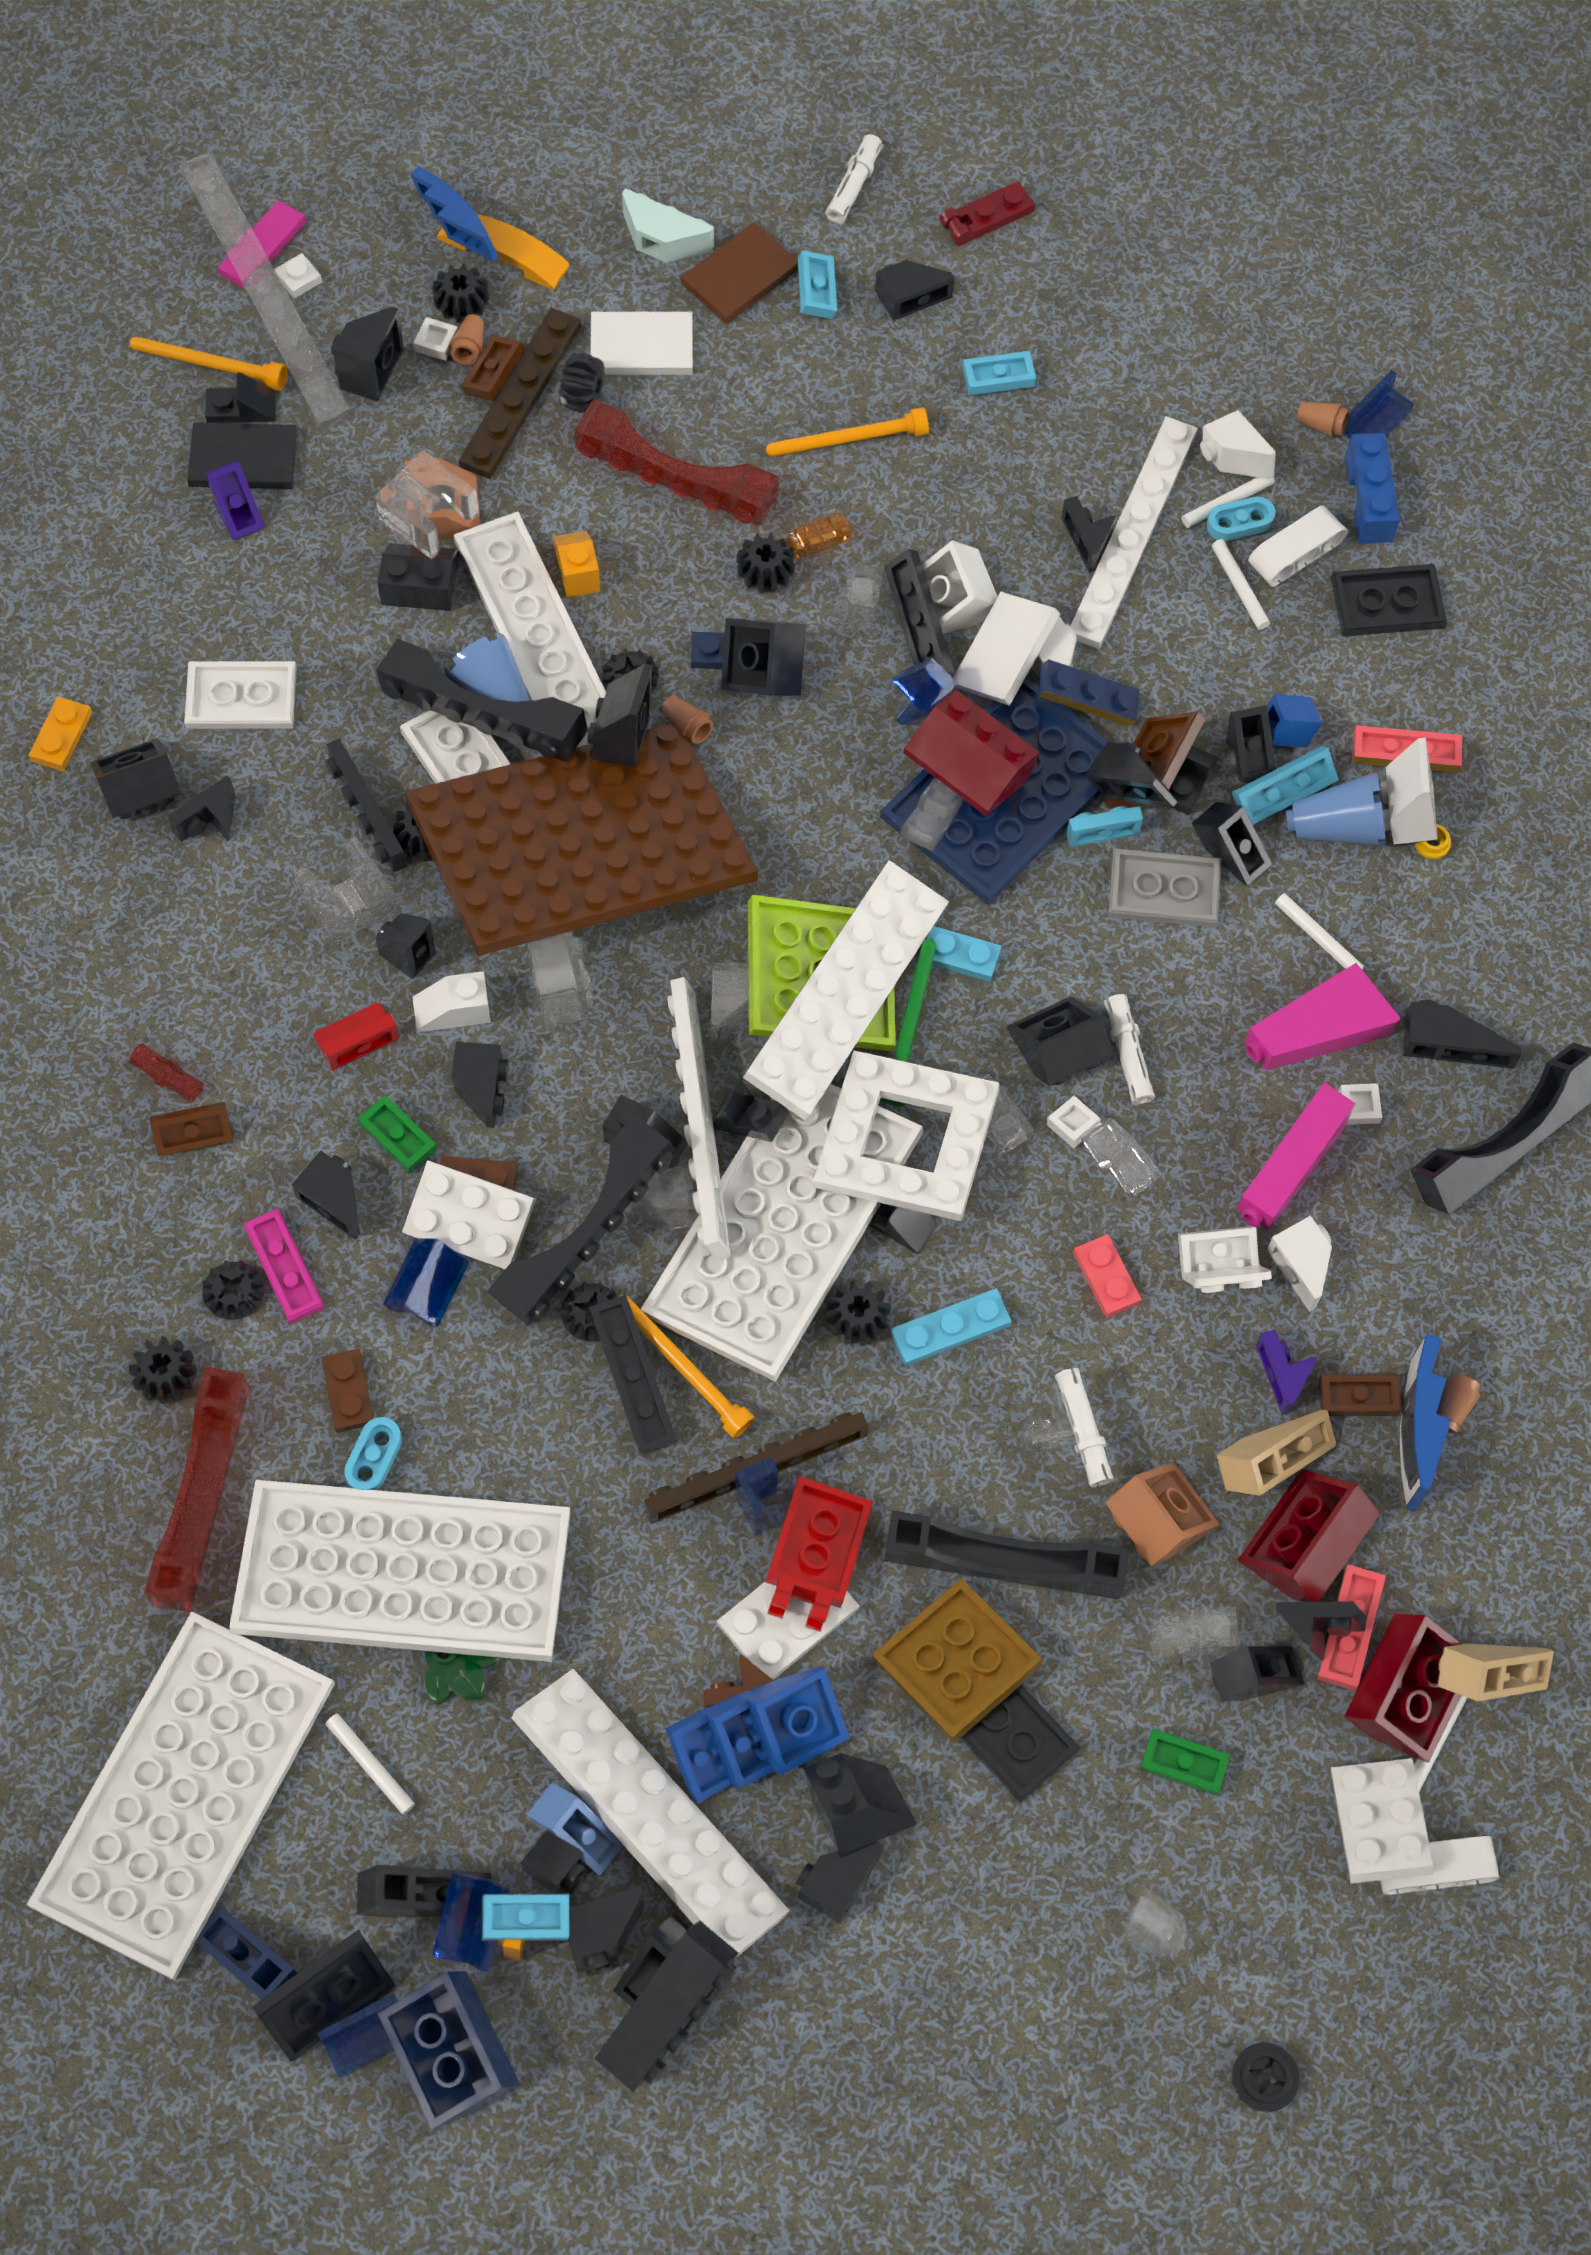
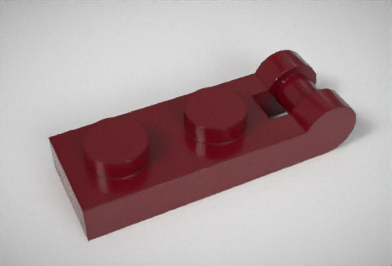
M1017 181L958 209L949 208L941 214L939 221L946 230L950 229L952 232L951 238L956 245L961 246L1034 212L1035 203L1020 182Z

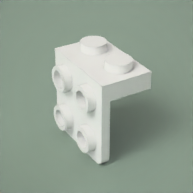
M1254 1226L1178 1234L1182 1279L1192 1284L1194 1288H1201L1203 1293L1224 1291V1284H1239V1288H1257L1262 1286V1280L1272 1279L1271 1270L1259 1265L1256 1227Z

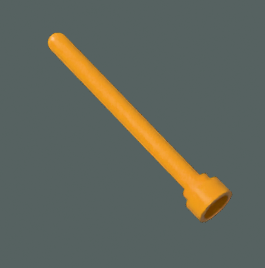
M133 337L130 340V347L133 350L237 374V372L243 373L248 377L259 379L260 383L280 392L283 390L288 377L287 365L272 361L269 364L264 363L263 366L141 337Z
M924 407L910 409V413L904 414V418L769 443L766 446V453L774 457L901 432H907V435L914 434L915 437L928 435V418Z
M627 1296L640 1332L721 1415L720 1420L724 1423L722 1428L733 1439L738 1438L752 1425L756 1417L745 1406L740 1407L737 1403L732 1405Z

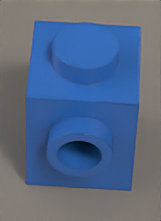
M1274 694L1267 705L1272 745L1307 748L1322 724L1311 697Z

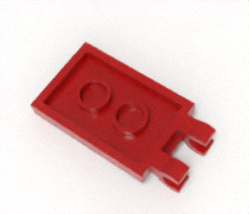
M798 1476L765 1583L776 1586L767 1614L783 1619L790 1598L793 1597L812 1604L805 1627L821 1632L830 1605L841 1608L844 1602L873 1501Z

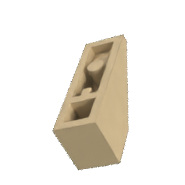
M1319 1410L1244 1437L1218 1453L1217 1459L1225 1489L1227 1491L1261 1496L1337 1446L1328 1410Z
M1462 1644L1444 1647V1653L1439 1662L1440 1675L1438 1686L1475 1701L1546 1690L1554 1651L1547 1648Z

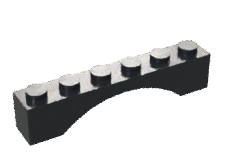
M400 639L396 640L376 669L381 690L390 698H400L415 704L424 711L431 710L446 716L453 722H462L473 726L484 734H494L507 739L515 746H525L536 750L547 758H557L568 762L588 732L584 709L554 697L513 702L494 700L476 695L459 687L446 677L434 663L428 650Z
M1573 1042L1548 1061L1530 1099L1517 1116L1503 1129L1488 1139L1471 1146L1455 1149L1437 1148L1410 1169L1424 1203L1446 1214H1451L1453 1211L1460 1209L1464 1202L1481 1189L1489 1186L1492 1180L1506 1169L1514 1166L1521 1157L1534 1147L1542 1144L1549 1135L1562 1125L1570 1122L1573 1116L1588 1104H1591V1048Z
M634 1113L610 1142V1158L605 1184L595 1206L584 1222L569 1237L551 1249L530 1258L511 1262L488 1289L487 1293L526 1325L529 1326L533 1320L535 1322L540 1321L549 1311L551 1304L548 1302L557 1291H565L575 1278L573 1272L581 1262L587 1263L600 1248L598 1242L607 1231L612 1233L621 1224L625 1216L623 1212L631 1202L637 1203L645 1195L649 1188L647 1182L656 1172L660 1174L669 1166L673 1160L671 1153L675 1150L670 1141Z
M892 1510L884 1561L1119 1600L1125 1585L1129 1549L1090 1542L1046 1543L1010 1539L964 1529L930 1516Z

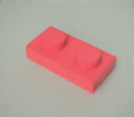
M1108 1234L1074 1248L1073 1254L1106 1318L1141 1303L1142 1299Z

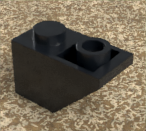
M456 1042L451 1075L454 1090L486 1127L494 1128L496 1115H503L504 1093H499L500 1081H507L509 1060L503 1059L501 1045Z
M548 1830L543 1833L520 1862L522 1870L553 1895H565L568 1892L573 1896L587 1878V1875L584 1874L586 1869L584 1853Z

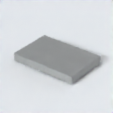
M1113 848L1108 917L1217 928L1221 859Z

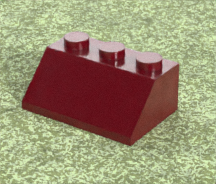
M958 690L953 691L932 709L903 750L906 756L985 816L1028 781L1040 753Z
M1301 1469L1238 1558V1561L1288 1597L1302 1602H1319L1380 1513L1358 1484Z
M1394 1613L1344 1717L1369 1737L1418 1760L1429 1763L1461 1697L1457 1693L1438 1686L1440 1675L1439 1662L1444 1653V1647L1462 1644L1426 1615Z

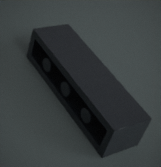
M699 1920L682 1935L594 2059L632 2092L645 2081L652 2085L667 2066L662 2061L666 2053L670 2051L674 2054L689 2036V2033L684 2029L689 2021L692 2019L694 2022H697L712 2004L707 1998L714 1987L720 1991L735 1972L730 1965L739 1952Z

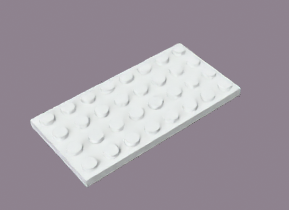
M833 1084L828 1086L806 1120L787 1108L789 1113L772 1142L746 1137L722 1176L721 1187L731 1257L716 1260L707 1248L703 1249L701 1247L697 1234V1227L702 1225L701 1214H699L641 1308L650 1320L775 1382L881 1205L879 1202L818 1189L813 1186L815 1172L841 1092V1088ZM878 1106L862 1157L904 1166L923 1134V1127Z
M255 1480L229 1626L231 1634L552 1662L571 1514L570 1507Z
M191 1611L33 1892L27 1906L175 1981L334 1687V1681L239 1634H231L229 1629Z

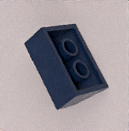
M447 1971L377 2013L431 2130L440 2128L484 2108L521 2086L467 1971Z

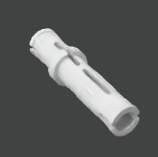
M871 134L864 136L859 150L850 158L847 165L848 171L825 211V215H828L827 218L830 221L839 224L844 223L864 181L872 175L874 170L873 164L883 148L882 141L878 137Z
M1124 994L1111 996L1108 1000L1104 1001L1111 1023L1110 1037L1118 1048L1131 1102L1133 1105L1151 1102V1100L1155 1099V1094L1139 1044V1027L1134 1023L1131 1016L1127 996Z
M1071 1368L1057 1373L1055 1378L1058 1382L1077 1445L1074 1446L1076 1454L1081 1455L1090 1487H1096L1097 1484L1098 1487L1114 1481V1476L1112 1475L1104 1450L1106 1442L1104 1437L1099 1435L1079 1368H1073L1072 1371Z

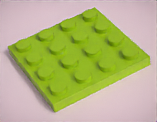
M751 895L748 900L749 1035L770 1037L856 908ZM894 987L854 1046L855 1048L889 1052L895 1048Z

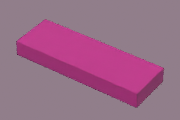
M278 200L218 266L219 274L240 287L247 289L306 223L305 215Z
M279 1208L243 1223L289 1324L325 1309Z

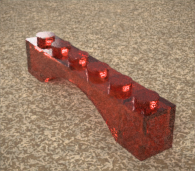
M595 399L592 400L574 429L576 449L588 458L597 457L607 461L619 471L628 470L640 475L644 481L650 484L659 483L671 488L675 494L681 497L690 496L702 501L709 509H721L732 514L743 523L751 522L761 526L778 496L779 476L748 463L735 466L709 467L674 459L655 449L645 441L630 424L624 411Z
M205 1367L195 1403L190 1445L180 1489L168 1526L154 1554L144 1594L153 1606L191 1613L250 1390L243 1373Z

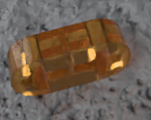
M835 514L794 529L787 536L786 542L788 547L793 549L794 557L801 559L845 543L850 539L853 531L845 515Z

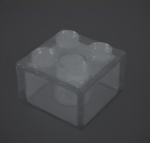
M569 931L527 943L529 966L545 1030L589 1021L588 1008L594 1007L591 994L592 985L588 969L584 967L582 959L584 954L580 937H572V933Z

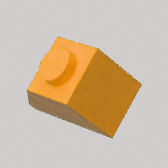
M581 531L553 536L566 597L600 592L599 568L593 542L588 532Z

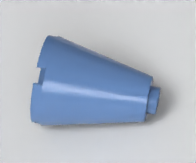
M494 633L498 639L489 642L485 636L468 645L452 659L456 664L452 670L447 666L444 669L446 677L459 687L476 695L494 700L531 701L509 643L502 633Z
M1377 773L1367 774L1292 802L1293 810L1286 811L1288 832L1296 831V838L1386 845Z

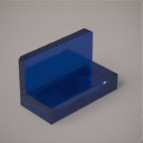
M1391 370L1352 409L1345 429V435L1351 438V434L1386 433L1387 437L1412 411L1414 403L1393 389L1397 376L1396 372Z
M934 658L900 671L892 680L911 701L896 721L900 725H904L928 716L932 709L945 699L957 684Z
M415 1238L383 1305L394 1312L412 1313L431 1327L439 1326L468 1266V1260L438 1238Z
M772 1457L735 1473V1496L755 1536L761 1534L763 1529V1510L758 1501L777 1493L778 1469Z
M453 1872L432 1955L438 1959L468 1963L480 1971L488 1972L497 1940H482L483 1896L508 1895L509 1889L489 1878Z
M394 1993L317 2033L340 2079L395 2051L378 2016L379 2012L399 2001Z

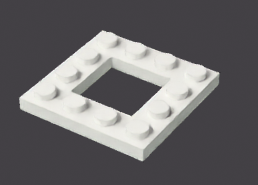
M853 1051L813 1179L814 1188L962 1221L999 1093V1083ZM880 1098L951 1113L934 1173L862 1157Z

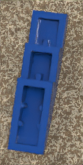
M418 166L410 176L420 197L428 203L434 219L441 222L448 239L494 262L498 255L476 212L458 192L441 178Z

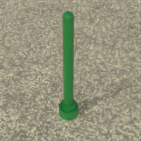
M932 939L924 940L921 945L896 1047L895 1060L909 1061L936 950V943ZM880 1098V1102L898 1107L906 1105V1103Z

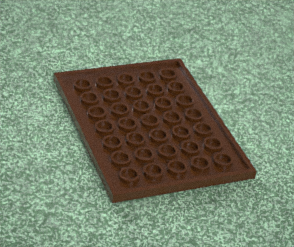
M673 723L646 730L635 767L593 760V745L588 744L577 747L568 762L557 758L541 756L406 791V802L478 956L758 880V870L686 736H683Z

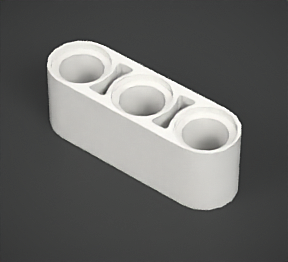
M1324 505L1319 506L1259 545L1250 555L1249 563L1270 586L1275 587L1280 584L1278 580L1283 582L1306 566L1304 563L1309 565L1332 549L1330 546H1338L1346 537L1348 530Z
M1479 1836L1429 1842L1434 1874L1380 1881L1383 1894L1392 1895L1397 1894L1396 1890H1399L1400 1894L1437 1889L1436 1885H1439V1889L1477 1884L1476 1880H1479V1884L1489 1883L1500 1879L1492 1838L1490 1836Z

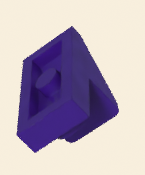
M232 461L204 473L215 499L213 504L232 540L265 527L239 461Z
M1276 1330L1261 1333L1255 1346L1281 1415H1286L1290 1413L1317 1357L1288 1364L1291 1361L1289 1348L1284 1340H1279Z

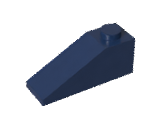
M221 1906L206 1922L196 1940L205 1951L260 2000L298 1974L291 1965Z

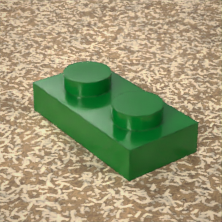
M386 1095L357 1118L359 1126L409 1174L437 1151L436 1143Z
M1152 1728L1139 1770L1217 1796L1221 1789L1230 1754Z

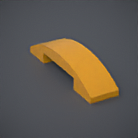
M477 214L490 237L498 255L497 259L524 270V278L549 289H555L569 268V262L543 242L526 232L497 219ZM443 227L437 234V239L467 251L468 248L448 239Z

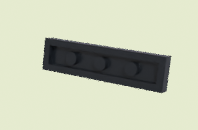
M908 549L884 565L920 688L929 690L954 675L955 671L918 551Z
M340 738L326 744L329 758L325 760L327 769L334 780L337 778L341 779L344 785L341 788V792L347 805L350 808L356 806L360 815L356 817L364 835L372 834L376 841L372 846L381 864L387 862L393 873L405 868L404 851Z
M623 1295L590 1306L589 1311L639 1455L677 1443L627 1296Z

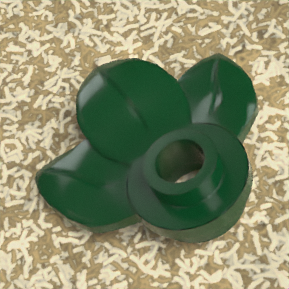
M425 1651V1659L429 1667L424 1677V1687L427 1695L436 1705L442 1704L452 1692L467 1700H483L485 1681L482 1669L495 1665L500 1661V1657L451 1653L450 1657L441 1659L437 1656L438 1652Z

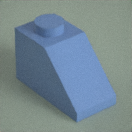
M554 1783L550 1784L526 1814L543 1832L548 1830L580 1849L584 1853L586 1867L599 1877L624 1846L604 1822L579 1797Z

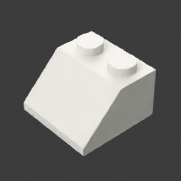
M952 540L922 564L943 634L981 623L987 618L998 598L979 550Z
M1426 737L1418 738L1386 767L1387 782L1380 783L1382 803H1388L1389 809L1382 810L1385 831L1391 830L1394 845L1437 839L1433 780Z

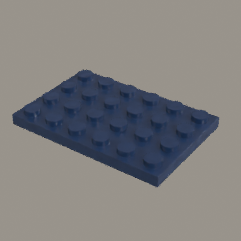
M1027 677L1022 682L1010 706L993 701L984 710L1040 752L1031 775L1024 785L985 816L923 769L880 811L881 819L987 905L1068 826L1069 819L1079 815L1100 794L1097 788L1085 777V774L1109 741L1060 703L1039 697V686Z

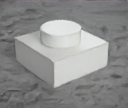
M303 253L274 269L276 278L294 299L322 283L321 275Z
M426 317L413 343L414 351L446 361L451 352L449 348L450 342L458 331V327Z
M1378 1084L1340 1086L1338 1092L1356 1103L1346 1125L1380 1124L1382 1111Z
M1073 1096L1047 1118V1126L1074 1149L1100 1127L1101 1118L1078 1098Z

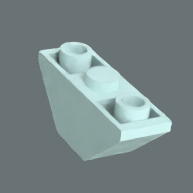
M625 188L622 193L623 214L638 251L661 261L670 262L710 252L713 249L714 226L709 225L702 219H696L679 212L672 206H665L649 199V197L642 193H635Z

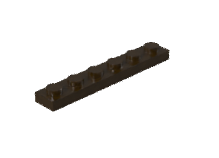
M552 307L549 309L459 459L460 468L491 479L580 330L581 319Z
M850 1412L843 1413L834 1417L828 1426L818 1430L815 1427L803 1429L794 1435L793 1440L781 1445L778 1441L769 1443L758 1450L759 1454L746 1459L743 1456L734 1457L723 1463L722 1469L709 1474L707 1471L697 1472L689 1476L685 1480V1484L675 1488H671V1486L660 1487L649 1494L650 1498L644 1500L645 1512L650 1524L867 1437L868 1423L863 1412L852 1415Z

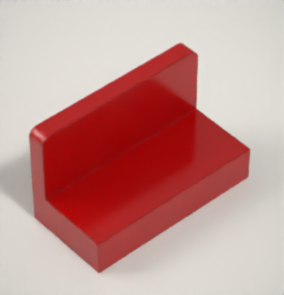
M380 1003L370 1005L315 1031L313 1034L332 1071L399 1039L395 1021L390 1013H385Z

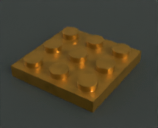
M962 1578L872 1654L874 1662L953 1743L1043 1666L1042 1658Z

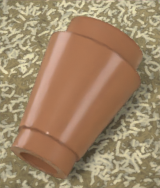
M467 315L450 342L451 356L459 364H474L483 351L484 321L477 315Z
M1302 401L1297 414V421L1303 422V424L1332 438L1335 435H1344L1350 419V409L1343 408V404Z
M676 695L666 699L662 706V712L666 714L680 733L686 736L688 742L692 741L694 744H699L710 735L713 729V722L710 720L709 713Z
M1451 1373L1449 1380H1446L1437 1413L1451 1419L1448 1432L1453 1434L1457 1433L1459 1427L1481 1396L1478 1393L1481 1385L1477 1381L1458 1373Z

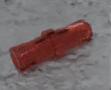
M143 1043L139 1044L132 1052L129 1063L154 1078L155 1084L161 1088L166 1086L189 1103H193L202 1092L204 1083L179 1068L178 1062L172 1058L167 1060Z

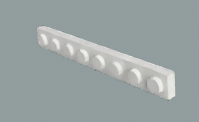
M1167 416L1165 417L1071 624L1078 642L1097 649L1101 648L1194 441L1197 427Z
M685 977L670 980L672 995L668 996L667 1000L670 1013L675 1017L676 1027L672 1028V1038L675 1047L680 1052V1059L676 1060V1069L679 1079L684 1083L685 1092L680 1093V1101L684 1113L688 1114L689 1125L684 1126L686 1141L689 1147H692L693 1158L688 1160L691 1176L697 1183V1192H693V1202L697 1213L701 1214L702 1225L697 1227V1234L701 1247L703 1249L707 1248L713 1257L719 1260L731 1257L696 993Z

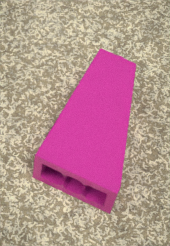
M1354 963L1250 1027L1245 1039V1049L1249 1057L1255 1063L1260 1062L1267 1071L1387 1038L1395 1033L1401 1018L1359 965Z
M1325 1082L1243 1194L1237 1210L1241 1212L1242 1218L1248 1224L1257 1228L1261 1226L1267 1231L1271 1228L1343 1133L1355 1107V1102Z

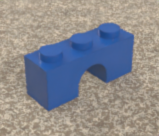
M1386 433L1351 434L1345 454V463L1349 486H1356L1357 490L1354 519L1358 544L1393 542L1400 518Z

